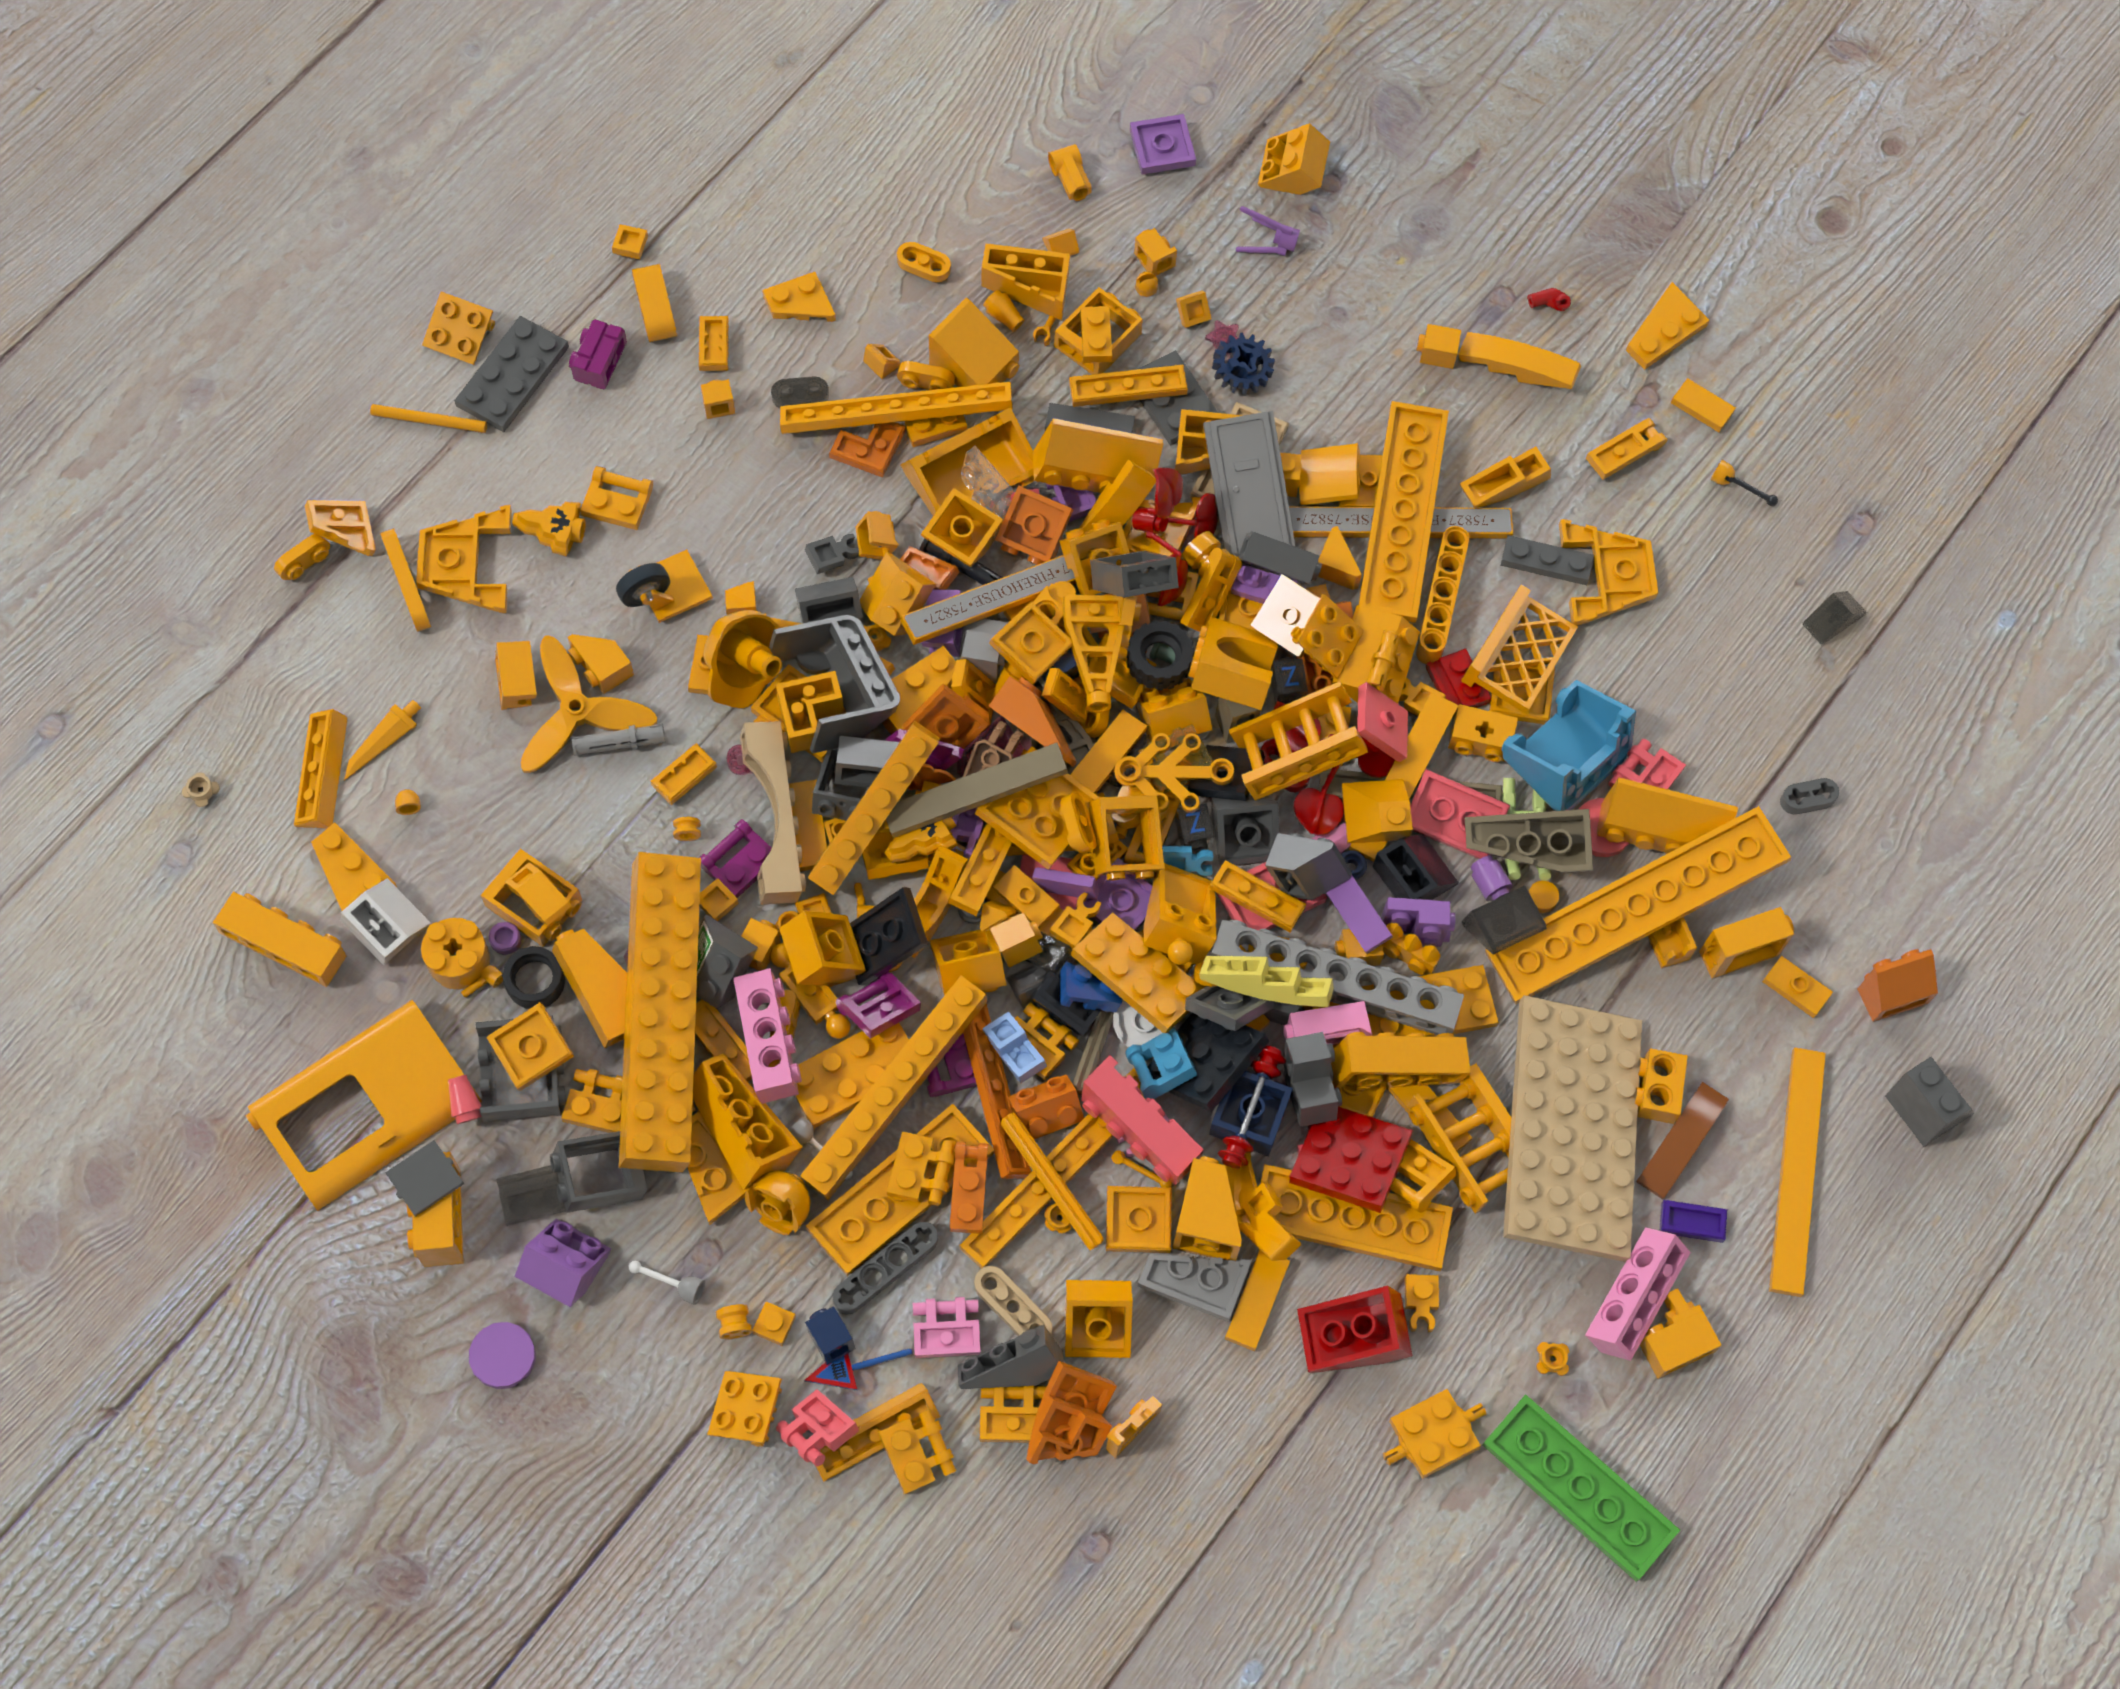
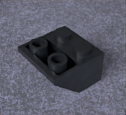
M1424 834L1400 838L1377 852L1373 863V868L1395 898L1433 900L1459 883Z

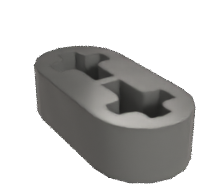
M1828 778L1792 784L1781 795L1780 805L1783 810L1792 815L1827 809L1837 800L1839 787L1833 780ZM1821 788L1824 792L1830 793L1827 799L1823 794L1816 795ZM1792 794H1794L1795 798L1806 797L1799 804L1795 800H1789Z

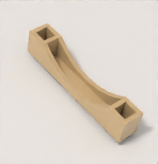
M781 721L744 723L740 734L743 763L763 785L771 802L775 826L772 849L762 863L757 875L760 904L796 903L801 893L806 890L805 874L800 873L799 863L802 862V848L800 844L796 845L795 835L798 834L799 825L797 816L792 815L791 806L795 804L794 789L789 788L788 778H791L790 760H785L784 751L788 747L787 733L782 732Z

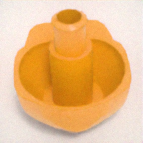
M743 610L723 616L714 623L704 648V660L710 669L708 696L712 701L740 709L749 707L757 700L765 685L769 684L780 673L782 661L779 657L773 656L769 648L773 630L780 627L766 613Z

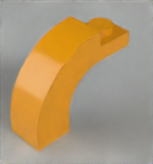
M942 846L936 850L925 880L914 898L928 942L951 907V904L948 903L968 862L967 858ZM924 948L913 954L911 957L915 958Z

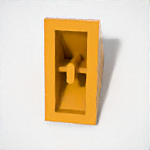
M1338 526L1332 527L1318 559V562L1322 564L1318 577L1355 590L1359 588L1362 574Z

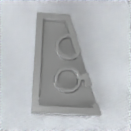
M1149 1254L1137 1287L1229 1322L1252 1260L1240 1259V1261L1212 1257L1210 1259L1190 1258L1189 1256Z

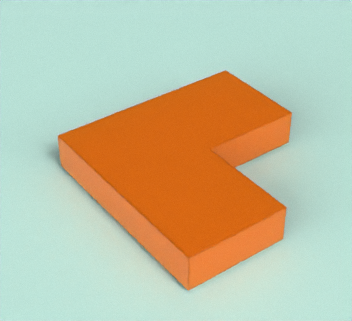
M896 422L875 424L868 439L840 430L829 452V458L883 478L906 432V426Z

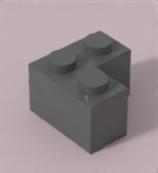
M1323 1032L1286 1039L1284 1056L1286 1062L1284 1064L1283 1077L1286 1086L1293 1088L1290 1098L1299 1126L1337 1120L1338 1107L1342 1106V1097L1339 1088H1334L1332 1084L1334 1076L1331 1063L1335 1062L1332 1044L1326 1043Z

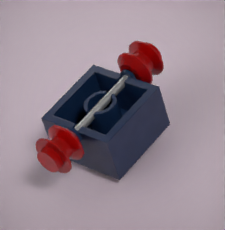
M1265 1046L1258 1055L1260 1057L1259 1061H1253L1251 1064L1257 1075L1245 1071L1217 1107L1209 1135L1223 1140V1143L1227 1145L1226 1150H1220L1218 1155L1222 1158V1163L1228 1167L1240 1169L1241 1166H1247L1249 1161L1244 1157L1245 1153H1252L1254 1151L1268 1157L1270 1155L1293 1090L1291 1087L1269 1080V1078L1281 1076V1071L1277 1068V1065L1285 1064L1286 1059L1281 1055L1282 1052L1275 1047Z

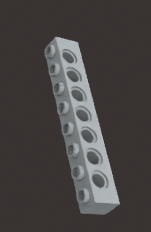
M1222 920L1217 940L1211 956L1268 957L1269 967H1300L1299 964L1303 962L1313 965V971H1304L1300 968L1301 978H1331L1329 975L1331 972H1339L1345 979L1342 981L1333 979L1334 990L1330 1002L1343 1005L1364 1001L1368 1014L1435 1035L1453 1033L1464 998L1463 994L1458 993L1456 989L1450 986L1442 985L1438 987L1431 985L1425 979L1418 976L1406 977L1397 974L1394 969L1389 967L1377 968L1367 965L1366 961L1357 957H1350L1348 959L1337 955L1335 951L1328 948L1316 949L1307 946L1304 941L1291 938L1287 940L1278 937L1276 933L1267 929L1255 930L1247 927L1245 923L1239 920ZM1241 944H1250L1255 950L1247 953L1242 951L1239 946ZM1279 953L1285 960L1275 962L1269 955ZM1368 981L1373 984L1375 989L1365 990L1359 983ZM1394 990L1400 991L1405 998L1396 1000L1390 995V992ZM1429 1000L1434 1004L1435 1008L1425 1009L1420 1001Z

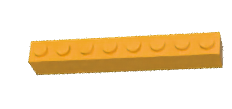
M962 975L957 979L800 1175L806 1184L829 1201L845 1181L848 1174L853 1171L987 1003V996L983 991Z

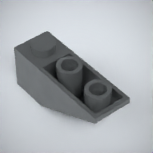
M1043 1324L1035 1329L1027 1330L1020 1336L1005 1343L997 1344L992 1349L978 1356L970 1357L959 1364L958 1385L960 1389L1036 1386L1051 1378L1058 1361L1064 1362L1063 1351Z

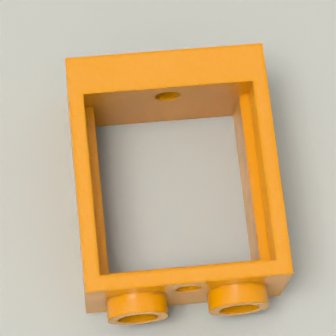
M1098 287L1055 330L1054 347L1090 374L1104 373L1142 334L1143 319L1136 310L1127 308L1120 303L1114 294L1105 292ZM1109 306L1110 320L1125 330L1112 344V362L1083 363L1082 338L1076 334L1081 329V307Z
M1157 795L1100 797L1088 802L1090 819L1097 841L1096 848L1093 849L1095 876H1107L1108 881L1125 879V875L1135 874V879H1149L1154 877L1155 872L1164 869ZM1106 814H1140L1144 864L1111 865Z
M521 848L481 894L485 907L505 921L514 924L519 931L542 947L549 940L553 941L562 930L561 925L568 917L572 918L575 916L582 905V897L577 887ZM528 863L541 870L572 905L562 919L548 926L543 924L539 930L503 905L512 893L505 881Z
M1778 907L1712 930L1699 951L1711 978L1713 979L1779 956L1794 935L1793 922L1788 915L1784 914L1782 908Z

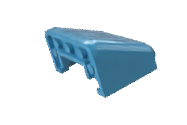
M1575 680L1571 685L1559 692L1556 698V704H1558L1557 713L1526 740L1525 736L1516 733L1513 736H1509L1502 745L1503 759L1555 811L1572 810L1608 777L1618 765L1624 762L1633 743L1636 710L1578 680Z

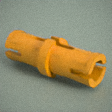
M1391 629L1383 631L1379 648L1376 653H1373L1371 659L1373 664L1366 681L1380 692L1384 691L1390 669L1395 666L1396 651L1402 639L1400 633L1397 634V631Z

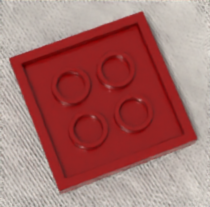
M1338 1107L1337 1120L1311 1125L1290 1173L1289 1183L1381 1213L1411 1141L1413 1130Z

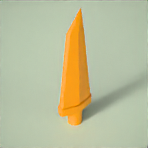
M412 700L403 709L396 704L390 708L385 717L349 759L344 781L417 726L411 719L421 709L417 702Z

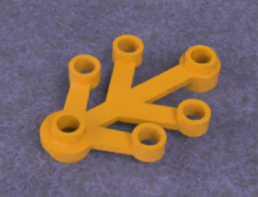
M1165 733L1156 734L1152 739V743L1137 757L1127 756L1120 759L1114 769L1115 777L1121 785L1126 787L1136 786L1145 796L1157 795V798H1163L1166 802L1162 807H1158L1159 813L1165 812L1168 809L1169 799L1166 794L1157 792L1145 778H1158L1181 801L1185 812L1194 813L1200 807L1199 797L1195 793H1190L1177 779H1212L1218 785H1226L1234 777L1233 764L1224 758L1214 760L1210 766H1177L1189 754H1195L1201 749V739L1194 733L1187 734L1183 738V743L1159 765L1147 764L1157 753H1166L1170 749V738ZM1165 739L1167 741L1166 746L1162 748L1156 746L1157 740ZM1195 739L1198 744L1194 748H1189L1186 745L1187 741ZM1133 768L1136 773L1132 777H1127L1124 774L1125 770ZM1225 769L1228 774L1224 778H1219L1216 775L1217 771ZM1193 798L1196 800V804L1193 807H1187L1185 801Z

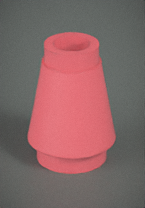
M467 1075L449 1079L451 1117H455L457 1124L481 1118L480 1107L482 1105L470 1081H468Z

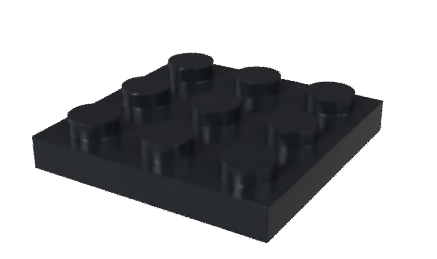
M1192 1013L1177 1032L1198 1075L1168 1092L1212 1112L1270 1042L1265 1033L1247 1025L1236 1031L1228 1030L1220 1024L1200 1018L1197 1014ZM1153 1059L1148 1065V1069L1152 1078L1157 1080L1162 1076Z

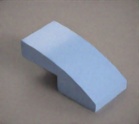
M1009 1011L982 1028L999 1056L1020 1084L1047 1067L1044 1058L1028 1040L1026 1032Z

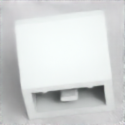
M388 878L361 894L341 912L340 921L383 965L390 961L431 924Z

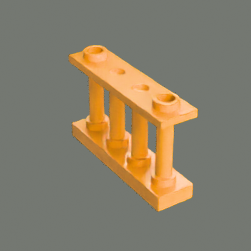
M1341 681L1229 729V733L1237 746L1247 749L1252 771L1242 774V779L1255 801L1368 753L1366 744L1356 727L1348 729L1342 707L1352 703ZM1331 713L1337 734L1320 741L1314 719ZM1302 725L1309 746L1292 753L1286 731ZM1274 737L1280 758L1264 765L1258 743Z
M1475 1063L1470 1066L1471 1074L1460 1082V1086L1428 1103H1425L1420 1093L1413 1096L1407 1105L1410 1120L1414 1125L1419 1126L1437 1156L1455 1167L1457 1175L1453 1178V1181L1460 1190L1459 1194L1463 1203L1471 1207L1474 1214L1480 1212L1488 1202L1485 1194L1507 1183L1508 1168L1477 1184L1468 1167L1500 1150L1505 1152L1509 1158L1511 1131L1510 1114ZM1465 1097L1471 1099L1477 1112L1443 1130L1433 1114ZM1481 1124L1487 1125L1493 1133L1494 1139L1460 1157L1450 1141Z

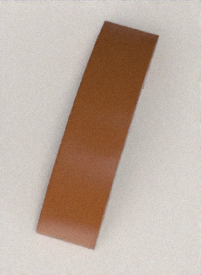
M1702 1082L1636 1182L1663 1200L1729 1099Z

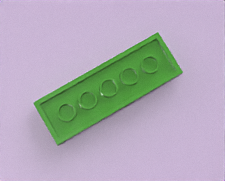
M1526 1394L1482 1444L1483 1447L1636 1582L1640 1580L1680 1532L1678 1527Z

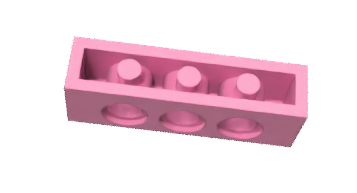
M770 968L734 977L752 1080L757 1097L761 1104L798 1095L797 1083L802 1082L798 1064H793L791 1054L796 1053V1048L792 1035H787L786 1025H790V1018L787 1007H782L780 997L785 996L781 978L775 979ZM770 1003L766 1009L757 1010L760 1005ZM775 1031L772 1037L763 1039L767 1032ZM773 1060H781L777 1066L768 1067Z
M1645 1227L1631 1252L1630 1259L1626 1261L1621 1269L1620 1274L1585 1334L1601 1353L1629 1361L1632 1360L1691 1253L1675 1234Z

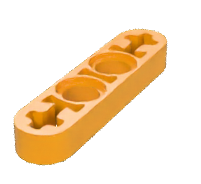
M395 529L381 532L380 535L416 631L419 632L430 628L429 619Z

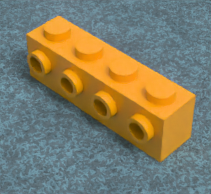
M233 891L212 922L220 934L325 987L329 985L347 957L341 946L342 942L336 937L327 933L322 936L314 932L315 929L310 924L302 920H298L296 923L288 919V915L276 907L268 909L261 905L259 899L248 893L242 896Z

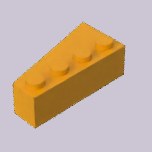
M724 1053L705 1060L699 1065L693 1075V1100L742 1189L745 1190L751 1187L757 1179L770 1171H786L802 1149V1145L766 1103L761 1104L755 1090Z

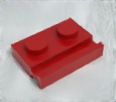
M1466 648L1443 656L1437 661L1427 662L1425 668L1436 690L1445 694L1447 700L1457 705L1461 704L1474 708L1490 703L1491 696L1487 689L1475 682L1470 687L1461 681L1473 662Z

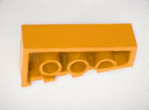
M1353 1032L1347 1034L1334 1048L1335 1062L1331 1063L1334 1076L1332 1084L1334 1088L1338 1087L1340 1092L1343 1085H1356L1357 1090H1370V1086H1376L1387 1082L1389 1088L1406 1086L1411 1084L1413 1080L1417 1081L1418 1086L1460 1083L1471 1074L1466 1037H1454L1452 1033L1425 1037L1424 1033L1395 1036V1033L1385 1032L1376 1036H1366L1364 1032Z

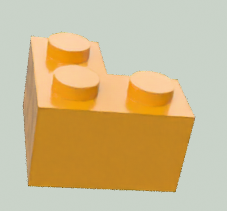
M836 671L776 684L777 698L791 753L810 749L817 727L816 719L844 713L843 699Z

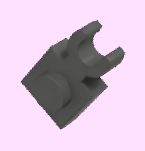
M854 534L843 536L841 541L837 543L834 537L830 536L806 544L805 552L816 574L843 566L845 558L855 559L859 556L858 547L852 549L847 546L853 543Z

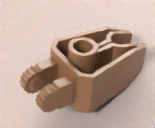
M1000 721L988 741L984 739L975 743L963 777L1014 759L1013 753L1018 747L1023 733L1018 730L1013 733L1005 750H1002L996 745L1005 733L1007 724Z

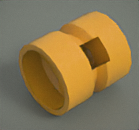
M1210 531L1203 532L1187 545L1182 553V558L1194 570L1199 569L1198 574L1202 578L1209 565L1210 552L1214 548L1221 549L1222 544ZM1222 549L1226 551L1228 555H1230L1227 549Z

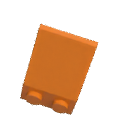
M1010 676L989 704V707L1044 747L1058 743L1064 761L1074 767L1077 761L1048 704L1040 698L1042 692L1021 677L1017 682Z

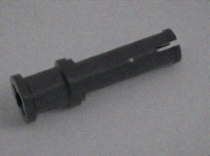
M925 538L921 543L920 551L927 552L936 558L957 566L960 572L981 585L1003 578V576H1000L978 561L972 567H969Z

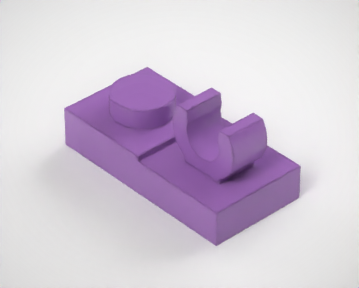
M1242 564L1231 587V594L1264 604L1281 576Z

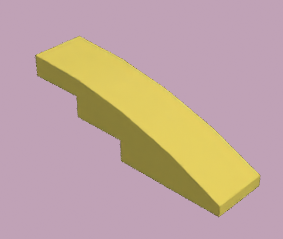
M1206 956L1199 974L1201 980L1224 989L1263 1000L1292 1005L1328 1007L1334 990L1332 978H1301L1300 967H1269L1268 957Z

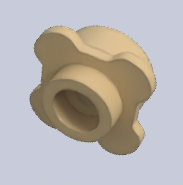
M196 773L188 779L186 786L182 788V795L185 798L194 800L198 807H205L208 804L209 798L213 794H217L220 787L217 782H211L204 773ZM203 788V791L198 792V789Z

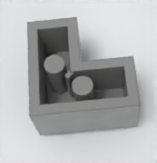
M982 619L971 623L970 630H967L961 659L969 660L996 684L1007 661L989 642L1007 622Z

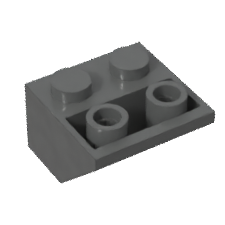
M1277 833L1265 864L1281 891L1292 897L1314 900L1349 880L1352 875L1350 868L1334 842L1326 838H1318V840L1309 839L1297 833H1291L1290 835Z

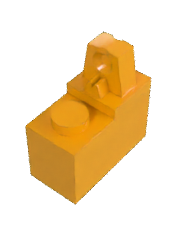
M1678 1288L1670 1291L1664 1300L1669 1311L1665 1313L1666 1324L1663 1326L1661 1323L1648 1329L1646 1337L1640 1343V1347L1657 1379L1715 1353L1722 1346L1700 1304L1694 1306L1692 1301L1686 1303Z

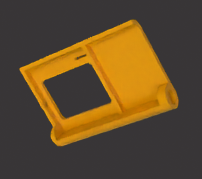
M410 1000L247 1106L250 1112L245 1116L255 1131L262 1128L311 1203L319 1211L456 1120L455 1117H451L448 1080L462 1076L464 1073L413 1000ZM354 1076L384 1119V1125L316 1171L308 1172L279 1131L277 1124L281 1119L345 1077ZM475 1091V1093H476V1095H477V1097H478V1099H479V1101H480V1103H481L482 1100L480 1099L479 1095H478L477 1092Z

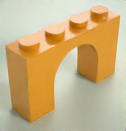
M1211 617L1208 627L1202 625L1188 674L1189 677L1193 678L1191 689L1262 710L1271 683L1273 672L1270 669L1278 643L1259 631Z

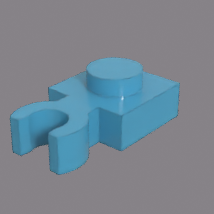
M1162 846L1164 863L1190 873L1191 871H1197L1198 874L1203 876L1213 874L1212 865L1202 864L1204 861H1213V851L1201 850L1197 854H1192V846Z

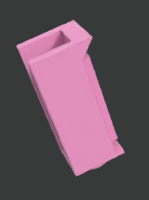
M1361 1001L1290 1013L1288 1023L1284 1025L1285 1040L1323 1032L1326 1043L1336 1045L1349 1033L1364 1032L1366 1036H1372L1365 1002Z

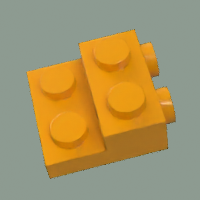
M1108 518L1093 522V529L1084 532L1083 528H1078L1066 532L1067 538L1059 541L1067 568L1073 570L1080 595H1096L1101 593V591L1093 590L1090 560L1130 553L1121 522H1109ZM1120 559L1117 560L1116 565L1121 564Z

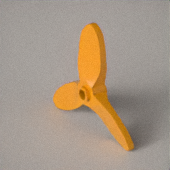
M549 635L544 636L540 644L542 664L547 680L560 701V709L537 731L526 747L521 758V768L524 773L537 771L546 765L564 747L576 728L585 723L607 731L629 729V726L635 725L637 728L657 724L656 714L642 704L613 697L587 698L583 695L578 673L568 652L556 638ZM573 708H580L577 711H572Z

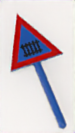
M912 1349L901 1350L852 1365L848 1353L828 1365L826 1363L822 1364L804 1381L857 1390L853 1371L911 1355Z

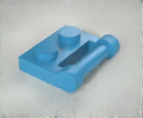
M1175 1027L1168 1033H1162L1142 1045H1132L1125 1052L1128 1062L1134 1066L1141 1082L1140 1090L1145 1099H1155L1198 1075ZM1151 1057L1154 1058L1162 1076L1157 1080L1152 1078L1145 1062Z

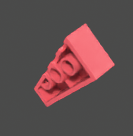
M1109 1055L1083 1082L1081 1099L1083 1108L1092 1117L1096 1118L1099 1116L1107 1123V1130L1115 1138L1120 1139L1122 1137L1131 1145L1129 1147L1137 1158L1142 1161L1147 1159L1154 1166V1172L1163 1181L1168 1182L1170 1180L1176 1186L1191 1170L1193 1158L1200 1159L1204 1149L1174 1119H1170L1167 1122L1164 1119L1165 1112L1153 1098L1145 1099L1137 1087L1139 1083L1130 1074L1127 1077L1122 1076L1114 1068L1118 1062Z

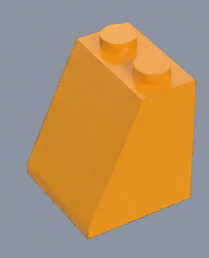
M967 297L929 334V365L950 370L955 375L954 384L958 387L1001 383L1007 378H1013L1019 370V351Z
M1211 1157L1193 1158L1173 1249L1210 1258L1236 1261L1242 1239L1226 1166L1219 1164L1218 1160Z

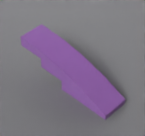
M1352 875L1349 880L1326 892L1366 954L1393 938Z

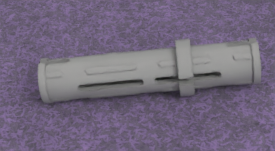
M663 723L637 728L635 725L629 726V729L573 736L574 756L629 747H632V750L639 749V746L666 743Z

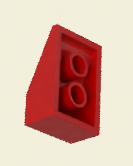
M1388 1285L1297 1309L1309 1373L1379 1365L1413 1356L1401 1293Z

